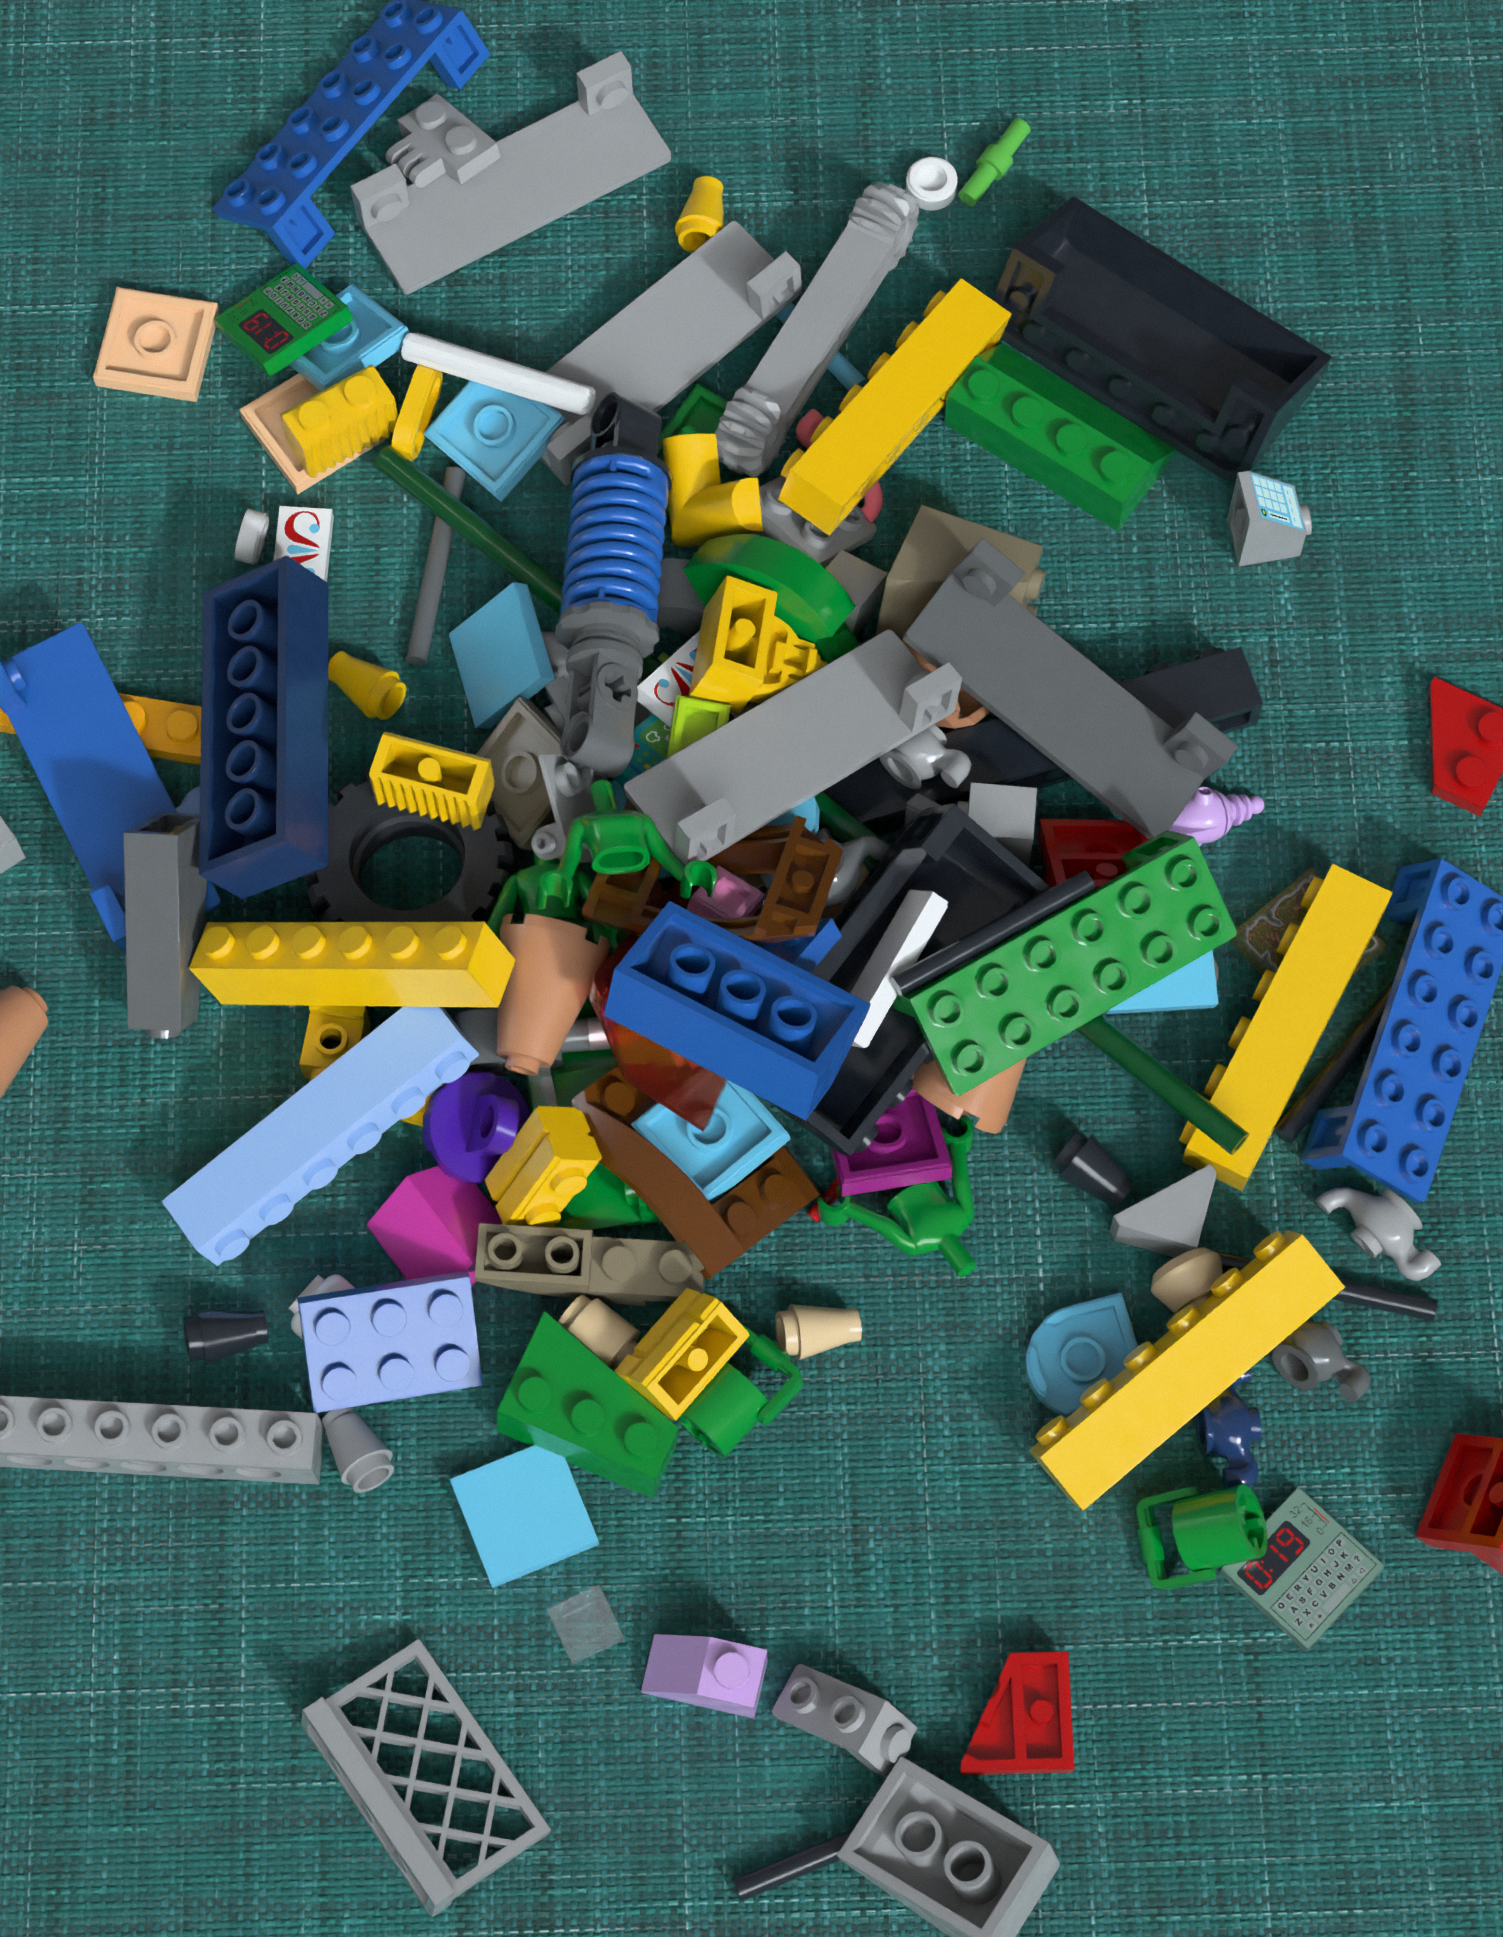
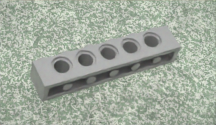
M0 1396V1467L319 1485L324 1427L317 1413Z

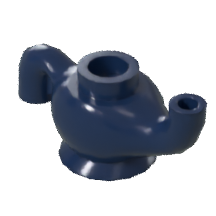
M1251 1369L1195 1415L1197 1442L1201 1455L1205 1457L1212 1451L1216 1456L1226 1459L1229 1467L1223 1468L1222 1471L1224 1489L1241 1484L1250 1487L1255 1484L1258 1478V1464L1250 1452V1443L1252 1441H1260L1261 1439L1260 1414L1257 1407H1247L1244 1400L1236 1392L1238 1384L1251 1381Z

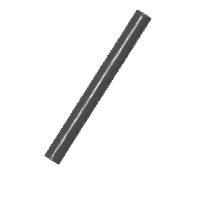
M447 467L445 469L442 487L459 500L461 499L466 472L458 467ZM435 516L406 654L407 662L419 666L427 663L454 529L438 516Z

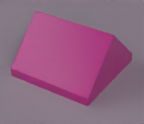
M436 1166L407 1176L366 1225L406 1280L467 1271L472 1286L477 1282L475 1281L479 1223L502 1224V1221L497 1211L475 1183L458 1181L445 1175Z

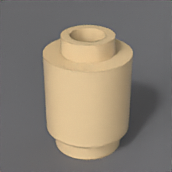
M584 1294L577 1297L570 1304L558 1321L561 1326L613 1371L628 1354L632 1355L635 1352L634 1347L637 1345L636 1342L640 1336L638 1329L600 1299L596 1298L592 1301Z

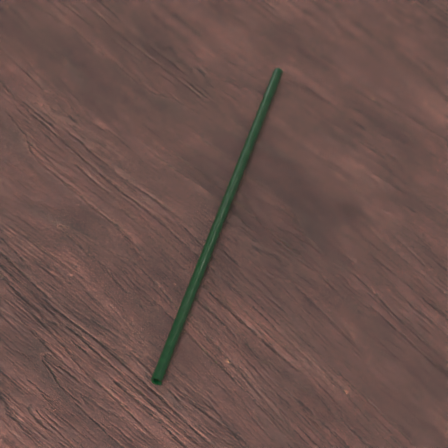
M389 445L381 450L375 459V467L518 582L527 584L529 591L560 615V606L563 598V583L394 447ZM652 654L643 658L641 681H644L663 664ZM823 791L815 795L820 809L819 824L841 842L845 843L868 835L880 838ZM871 855L864 859L872 867H875L879 860L873 859ZM1099 1015L1075 1029L1230 1155L1235 1154L1247 1140L1249 1133L1104 1016Z

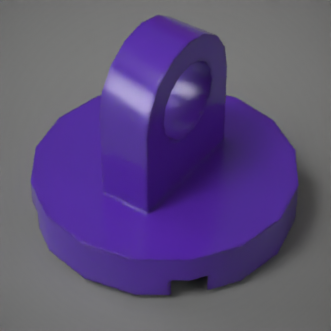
M465 1073L457 1080L445 1083L443 1087H439L430 1097L423 1115V1140L428 1153L432 1152L434 1159L439 1163L437 1166L445 1175L463 1183H486L485 1178L500 1157L512 1146L516 1135L530 1117V1113L523 1096L509 1081L492 1073Z

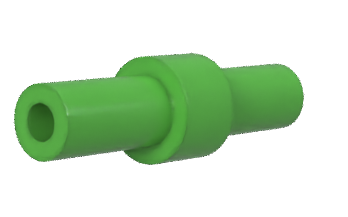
M1015 118L997 143L989 144L976 161L978 168L958 193L962 202L968 206H975L994 180H1000L1013 164L1012 155L1031 131L1027 122L1020 118Z

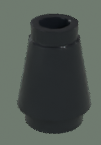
M1077 1130L1050 1163L1061 1172L1058 1178L1105 1203L1107 1202L1113 1208H1116L1136 1183L1128 1177L1124 1169L1093 1134L1088 1138L1080 1130Z
M196 1309V1315L183 1317L185 1343L190 1362L203 1360L204 1365L255 1348L257 1345L268 1344L267 1324L263 1310L252 1312V1310Z

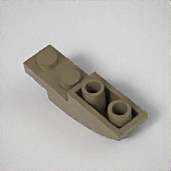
M479 1223L475 1281L522 1292L574 1300L584 1294L592 1301L598 1298L603 1303L645 1306V1301L675 1302L686 1288L698 1291L701 1294L703 1293V1275L700 1271L704 1269V1266L686 1242L679 1244L673 1241L594 1237L593 1230Z

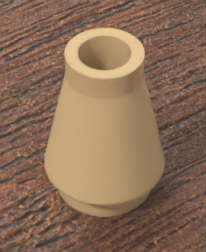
M790 1304L788 1310L776 1313L775 1330L777 1344L790 1356L794 1355L797 1361L849 1342L860 1341L862 1337L861 1319L856 1307L841 1309Z

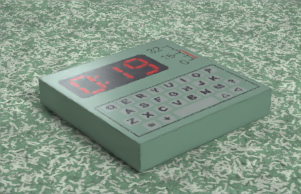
M1298 1487L1266 1521L1268 1539L1265 1555L1258 1559L1224 1566L1219 1573L1304 1652H1307L1385 1566Z

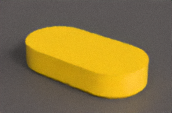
M419 364L414 371L401 407L391 445L411 462L418 457L425 439L423 433L429 427L443 379L441 371Z

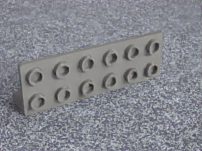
M622 51L577 72L579 101L497 141L501 158L462 185L449 174L444 173L423 188H419L415 184L407 187L406 179L395 163L350 186L356 218L404 294H410L671 161V151L633 95L631 65Z
M730 222L546 371V373L593 387L596 390V399L590 414L579 415L553 407L569 422L558 428L552 435L550 443L546 446L547 450L540 459L567 486L570 483L571 467L574 461L582 454L590 451L592 438L590 429L591 419L597 405L604 396L615 392L654 413L659 411L803 293L800 265L787 251L774 260L738 222Z
M886 630L626 782L624 794L638 812L644 813L652 819L665 844L685 866L695 860L706 861L954 713L962 677L949 662L933 672L922 669L919 666L918 660L892 630Z

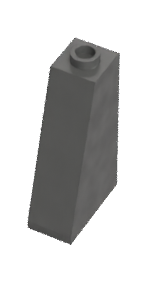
M158 812L124 832L128 1029L147 1030V1036L152 1038L177 1037L181 1031L198 1019L200 980L191 972L189 966L204 932L207 879L199 875L200 814Z

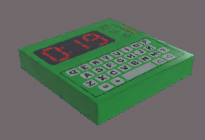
M295 263L214 318L220 333L269 377H272L354 320L348 306L298 263Z

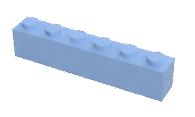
M402 1007L161 1202L196 1251L216 1266L220 1265L223 1261L231 1260L244 1252L249 1245V1240L265 1227L285 1219L293 1210L294 1204L311 1190L322 1188L331 1182L336 1176L338 1169L352 1157L372 1149L381 1139L382 1133L398 1120L410 1117L419 1111L424 1105L426 1098L440 1086L460 1078L467 1071L470 1062L480 1054L443 1007Z

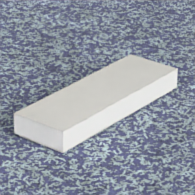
M909 890L850 994L870 1003L871 1006L852 1046L868 1047L897 996L890 977L916 963L947 909L948 902L936 893Z

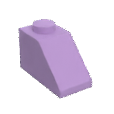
M654 1634L641 1693L755 1719L767 1666V1650L713 1637Z

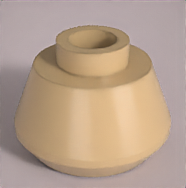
M1201 1247L1177 1256L1154 1273L1151 1284L1152 1294L1175 1314L1191 1304L1197 1308L1213 1294L1210 1286L1223 1274L1220 1255L1210 1249Z

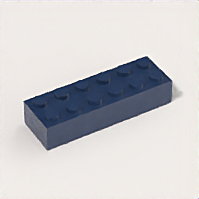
M287 555L204 591L199 875L241 899L328 866V582Z

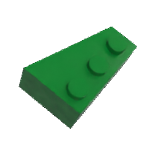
M545 1311L497 1410V1432L529 1446L536 1445L565 1457L568 1463L652 1499L676 1450L679 1428Z

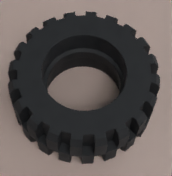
M370 771L363 773L365 780L363 784L355 787L352 782H347L336 791L339 802L335 806L328 803V866L304 875L308 888L307 892L318 922H485L487 924L505 882L516 870L508 827L503 816L496 814L494 802L491 798L481 827L473 831L471 825L463 828L460 822L454 825L451 824L449 819L441 822L439 816L431 820L428 813L421 817L418 811L411 814L407 808L399 811L396 805L389 808L386 802L378 805L369 777ZM411 836L429 837L449 845L459 854L462 861V873L457 883L443 898L424 908L414 910L387 908L372 901L362 891L360 876L364 866L376 851L394 840Z

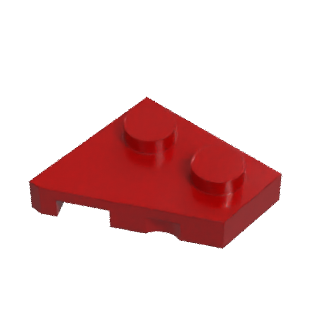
M1434 677L1427 691L1431 713V727L1429 729V746L1432 753V767L1430 770L1431 794L1481 817L1503 773V708Z
M1068 1651L1010 1653L970 1745L962 1759L960 1776L1073 1773L1075 1768Z

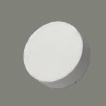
M925 157L913 163L909 168L906 177V193L915 197L919 208L929 211L939 210L948 206L955 198L957 173L954 167L946 160L938 157Z
M247 509L236 543L235 560L252 565L258 562L268 530L269 517L267 513Z

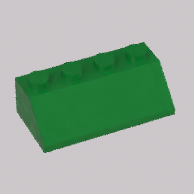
M1004 343L977 355L946 396L945 425L1116 531L1120 530L1176 454V449Z

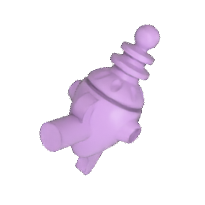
M1202 786L1196 790L1169 831L1195 837L1200 847L1203 843L1214 842L1228 833L1232 825H1240L1243 821L1251 819L1252 814L1262 812L1264 801L1259 796L1248 798L1245 794L1238 796L1236 794H1228L1225 796L1217 790H1211L1208 787Z

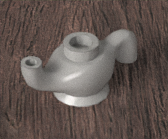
M935 724L879 757L884 768L901 784L914 790L920 789L922 780L932 778L939 772H941L942 779L949 786L957 788L967 777L971 769V761L967 754L944 747L947 743V738Z
M1348 1187L1334 1188L1322 1193L1315 1200L1317 1205L1326 1214H1329L1338 1207H1345L1349 1210L1357 1227L1351 1233V1237L1359 1248L1371 1258H1375L1379 1253L1393 1258L1399 1272L1407 1279L1422 1280L1430 1276L1441 1266L1438 1258L1428 1249L1422 1252L1415 1249L1413 1245L1414 1230L1422 1229L1423 1225L1413 1209L1391 1189L1384 1187L1382 1196H1374Z

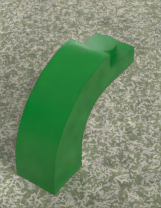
M734 534L709 539L683 568L704 608L727 575L777 592L774 616L788 624L799 639L815 644L820 660L828 664L859 647L854 634L845 622L846 618L856 607L849 594L821 564L784 542L751 534Z

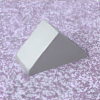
M1212 1164L1114 1215L1109 1231L1114 1240L1175 1258L1183 1253L1197 1249L1217 1175Z

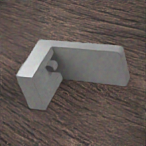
M803 1664L795 1667L772 1709V1714L779 1720L846 1749L872 1772L886 1778L901 1756L905 1758L911 1739L917 1730V1727L887 1700Z

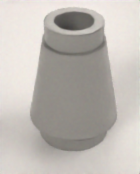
M352 1407L331 1410L323 1417L322 1425L326 1430L325 1432L342 1483L351 1485L355 1492L362 1493L380 1486L392 1475L394 1467L390 1462L392 1452L362 1418L355 1413Z

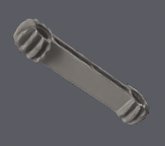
M877 182L864 189L862 197L856 199L855 207L852 213L848 215L849 221L843 233L744 388L741 387L735 392L733 400L727 402L723 416L718 418L720 423L714 433L717 439L718 460L727 465L728 469L741 475L745 473L755 478L767 471L772 460L778 458L779 450L786 442L787 431L886 274L897 267L899 259L905 256L909 243L913 241L912 235L918 226L919 204L916 203L915 197L905 193L906 190L893 184L886 185L882 182Z

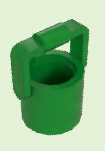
M744 1325L742 1326L750 1335L744 1344L751 1348L750 1352L773 1371L782 1373L789 1380L768 1402L761 1391L747 1377L726 1362L680 1415L677 1421L706 1449L723 1459L732 1452L759 1421L763 1425H768L803 1386L800 1370L789 1361L790 1355L767 1336H758Z
M1245 1484L1201 1495L1197 1486L1187 1487L1146 1497L1137 1504L1136 1510L1140 1527L1137 1530L1143 1565H1147L1151 1584L1155 1588L1172 1590L1216 1579V1568L1258 1559L1266 1553L1268 1536L1263 1511L1256 1495ZM1175 1503L1172 1510L1174 1538L1183 1562L1193 1573L1167 1579L1164 1564L1166 1557L1160 1527L1156 1524L1153 1508Z

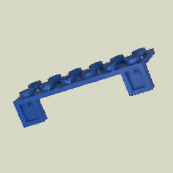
M393 0L382 9L380 17L371 28L352 43L349 53L335 69L327 73L320 80L318 88L307 101L289 115L286 125L272 141L259 149L251 165L238 179L226 187L222 198L213 207L215 214L219 218L266 231L291 266L298 263L306 269L336 234L310 199V196L428 60L431 61L447 87L461 89L490 55V52L462 9L420 0Z
M78 623L6 660L0 655V708L9 717L94 892L90 893V896L113 942L126 954L124 832L158 812H177L86 627ZM207 880L205 914L220 907L222 904L214 884Z
M1442 858L1402 866L1399 869L1392 889L1393 893L1384 915L1400 925L1414 923L1354 1101L1351 1106L1317 1110L1301 1157L1303 1162L1315 1169L1353 1166L1415 1203L1424 1202L1427 1198L1503 967V897Z

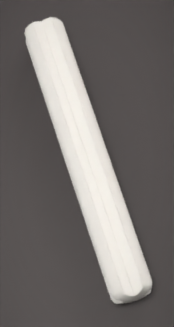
M417 332L408 333L403 341L401 356L406 361L579 415L590 414L594 407L596 390L591 386Z

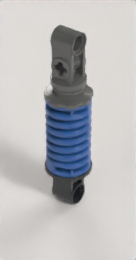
M615 392L604 396L597 405L590 425L592 433L590 451L579 456L571 467L570 482L573 492L570 502L568 546L565 554L566 565L563 575V598L560 606L559 624H556L555 630L558 642L569 650L566 658V670L569 674L568 692L565 698L564 731L560 742L561 754L571 761L610 778L620 775L632 758L635 745L633 730L635 707L638 699L637 683L643 672V658L654 652V645L659 641V628L657 625L659 603L657 599L661 589L659 580L662 575L661 561L664 552L662 545L665 540V510L672 487L671 471L657 457L658 438L662 426L661 417Z

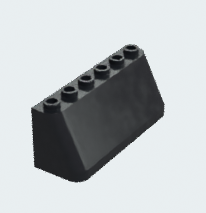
M1074 196L1013 247L992 299L1012 313L1000 339L1172 446L1213 474L1228 481H1236L1238 472L1251 471L1258 464L1320 382L1332 359V356Z
M955 804L926 808L904 828L833 921L842 937L814 968L811 974L851 993L909 890L934 892L948 902L947 909L917 959V963L1051 889V887ZM1002 941V942L996 944L995 946H993V947L987 949L986 951H984V952L978 954L977 956H975V957L969 959L968 961H966V962L960 964L959 966H957V967H955V968H953V969H951V970H955V969L961 967L962 965L968 963L969 961L975 959L976 957L982 955L983 953L989 951L990 949L996 947L997 945L1003 943L1004 941ZM892 1004L868 1047L851 1046L833 1084L806 1121L771 1102L769 1103L841 1155L851 1156L854 1151L857 1153L862 1152L874 1140L879 1131V1126L876 1125V1122L888 1107L891 1109L897 1107L907 1097L913 1087V1082L910 1078L922 1062L929 1064L934 1060V1056L915 1017L895 1010Z

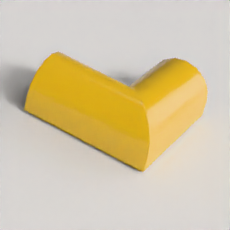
M686 434L662 440L664 463L672 474V487L668 495L671 539L674 545L678 547H694L703 545L709 539L734 534H753L763 531L758 478H745L721 484L716 434Z

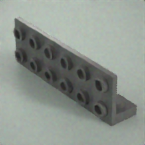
M982 538L956 564L904 633L903 640L937 668L949 662L962 677L960 687L1146 838L1152 839L1160 833L1169 830L1203 780L1227 763L1238 746L1197 712L1174 729L1008 594L1015 588L1026 572Z

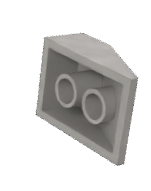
M902 1756L837 1854L841 1861L950 1937H1016L1060 1866L1049 1842Z

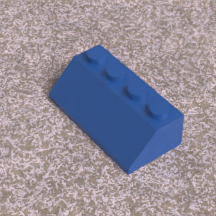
M669 901L614 969L604 1016L806 1121L833 1084L869 1012L871 1004Z

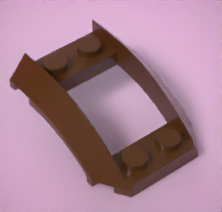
M627 799L624 809L638 811L630 800ZM797 815L791 824L763 826L705 861L713 865L715 869L721 866L732 874L775 872L760 916L702 918L757 946L815 936L843 850L829 837H826L825 843H823L805 827L807 819ZM650 855V863L644 869L636 872L608 875L597 872L583 906L582 915L584 919L641 937L662 911V909L649 906L648 903L663 866Z
M649 1043L571 1099L570 1107H576L583 1112L591 1130L588 1135L594 1137L602 1156L599 1163L617 1175L650 1207L679 1244L683 1241L687 1243L705 1267L700 1273L707 1281L818 1197L821 1191L784 1144L763 1162L764 1167L711 1205L699 1188L671 1159L630 1128L636 1119L697 1070L687 1062L680 1065L674 1055Z

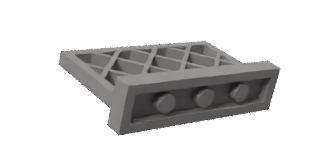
M417 1639L326 1700L321 1697L303 1709L302 1728L431 1918L450 1906L453 1899L550 1834V1827L420 1639ZM414 1659L428 1677L425 1698L391 1692L394 1672ZM387 1678L385 1690L371 1688ZM433 1687L437 1690L443 1701L431 1699ZM358 1696L382 1701L376 1730L352 1726L340 1708ZM388 1702L423 1709L417 1738L383 1732ZM429 1710L455 1716L461 1725L458 1746L423 1739ZM466 1734L477 1749L464 1747ZM361 1738L374 1741L372 1754ZM380 1742L415 1748L409 1778L384 1774L376 1762ZM421 1750L455 1756L450 1786L415 1780ZM462 1758L483 1761L488 1764L494 1773L491 1794L456 1787ZM499 1783H501L510 1797L497 1795ZM393 1786L407 1789L404 1802ZM413 1790L448 1797L442 1827L416 1821L409 1810ZM454 1798L488 1804L483 1834L449 1828ZM495 1806L519 1810L532 1829L516 1840L490 1836ZM427 1835L440 1837L437 1850ZM446 1838L481 1845L477 1866L458 1879L455 1878L443 1860ZM488 1846L501 1849L485 1860Z

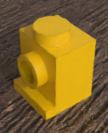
M309 1006L310 1015L299 1062L304 1078H309L310 1081L313 1080L369 1034L371 1023L366 1006ZM325 1038L341 1041L340 1045L334 1049H326L322 1046Z

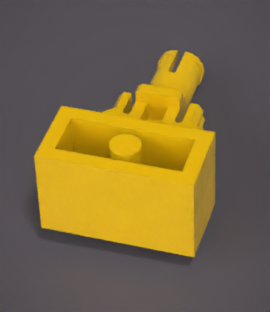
M727 575L703 611L689 697L731 705V712L740 714L749 701L763 703L828 665V663L820 660L815 644L799 639L788 624L774 616L777 592Z

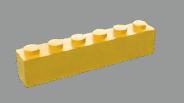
M962 278L947 294L942 290L938 291L923 313V316L926 318L919 325L912 321L902 332L896 342L895 347L898 349L890 356L884 352L877 359L868 373L867 378L869 382L863 388L855 384L850 389L839 406L841 413L835 420L829 416L822 420L810 439V443H812L810 448L806 452L798 448L790 456L781 471V475L786 480L778 500L830 536L946 404L948 392L974 358L996 347L1012 313Z
M1335 864L1331 865L1324 880L1314 876L1300 904L1309 909L1301 926L1292 922L1289 924L1276 951L1285 956L1276 973L1266 969L1252 999L1260 1002L1253 1019L1241 1017L1228 1046L1236 1049L1228 1067L1217 1064L1203 1092L1211 1096L1210 1102L1246 1130L1249 1136L1235 1154L1230 1155L1192 1123L1187 1121L1179 1138L1180 1142L1187 1145L1182 1162L1198 1170L1212 1164L1217 1173L1216 1179L1243 1191L1366 950L1393 892Z
M207 922L189 969L222 1005L498 1008L516 960L485 922Z
M1288 1230L1284 1234L1276 1231L1267 1236L1253 1250L1256 1258L1241 1271L1235 1267L1222 1274L1210 1286L1213 1294L1197 1308L1191 1304L1176 1313L1166 1325L1170 1330L1153 1345L1150 1341H1147L1135 1348L1123 1361L1126 1368L1110 1382L1103 1378L1094 1383L1079 1398L1083 1405L1065 1419L1062 1415L1057 1416L1039 1430L1035 1436L1039 1442L1029 1452L1072 1504L1084 1511L1345 1288L1303 1234Z

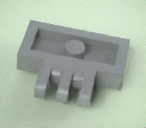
M438 93L397 120L401 134L405 138L391 146L386 153V160L391 165L396 163L401 173L419 188L425 187L444 173L449 174L462 185L501 158L497 142Z

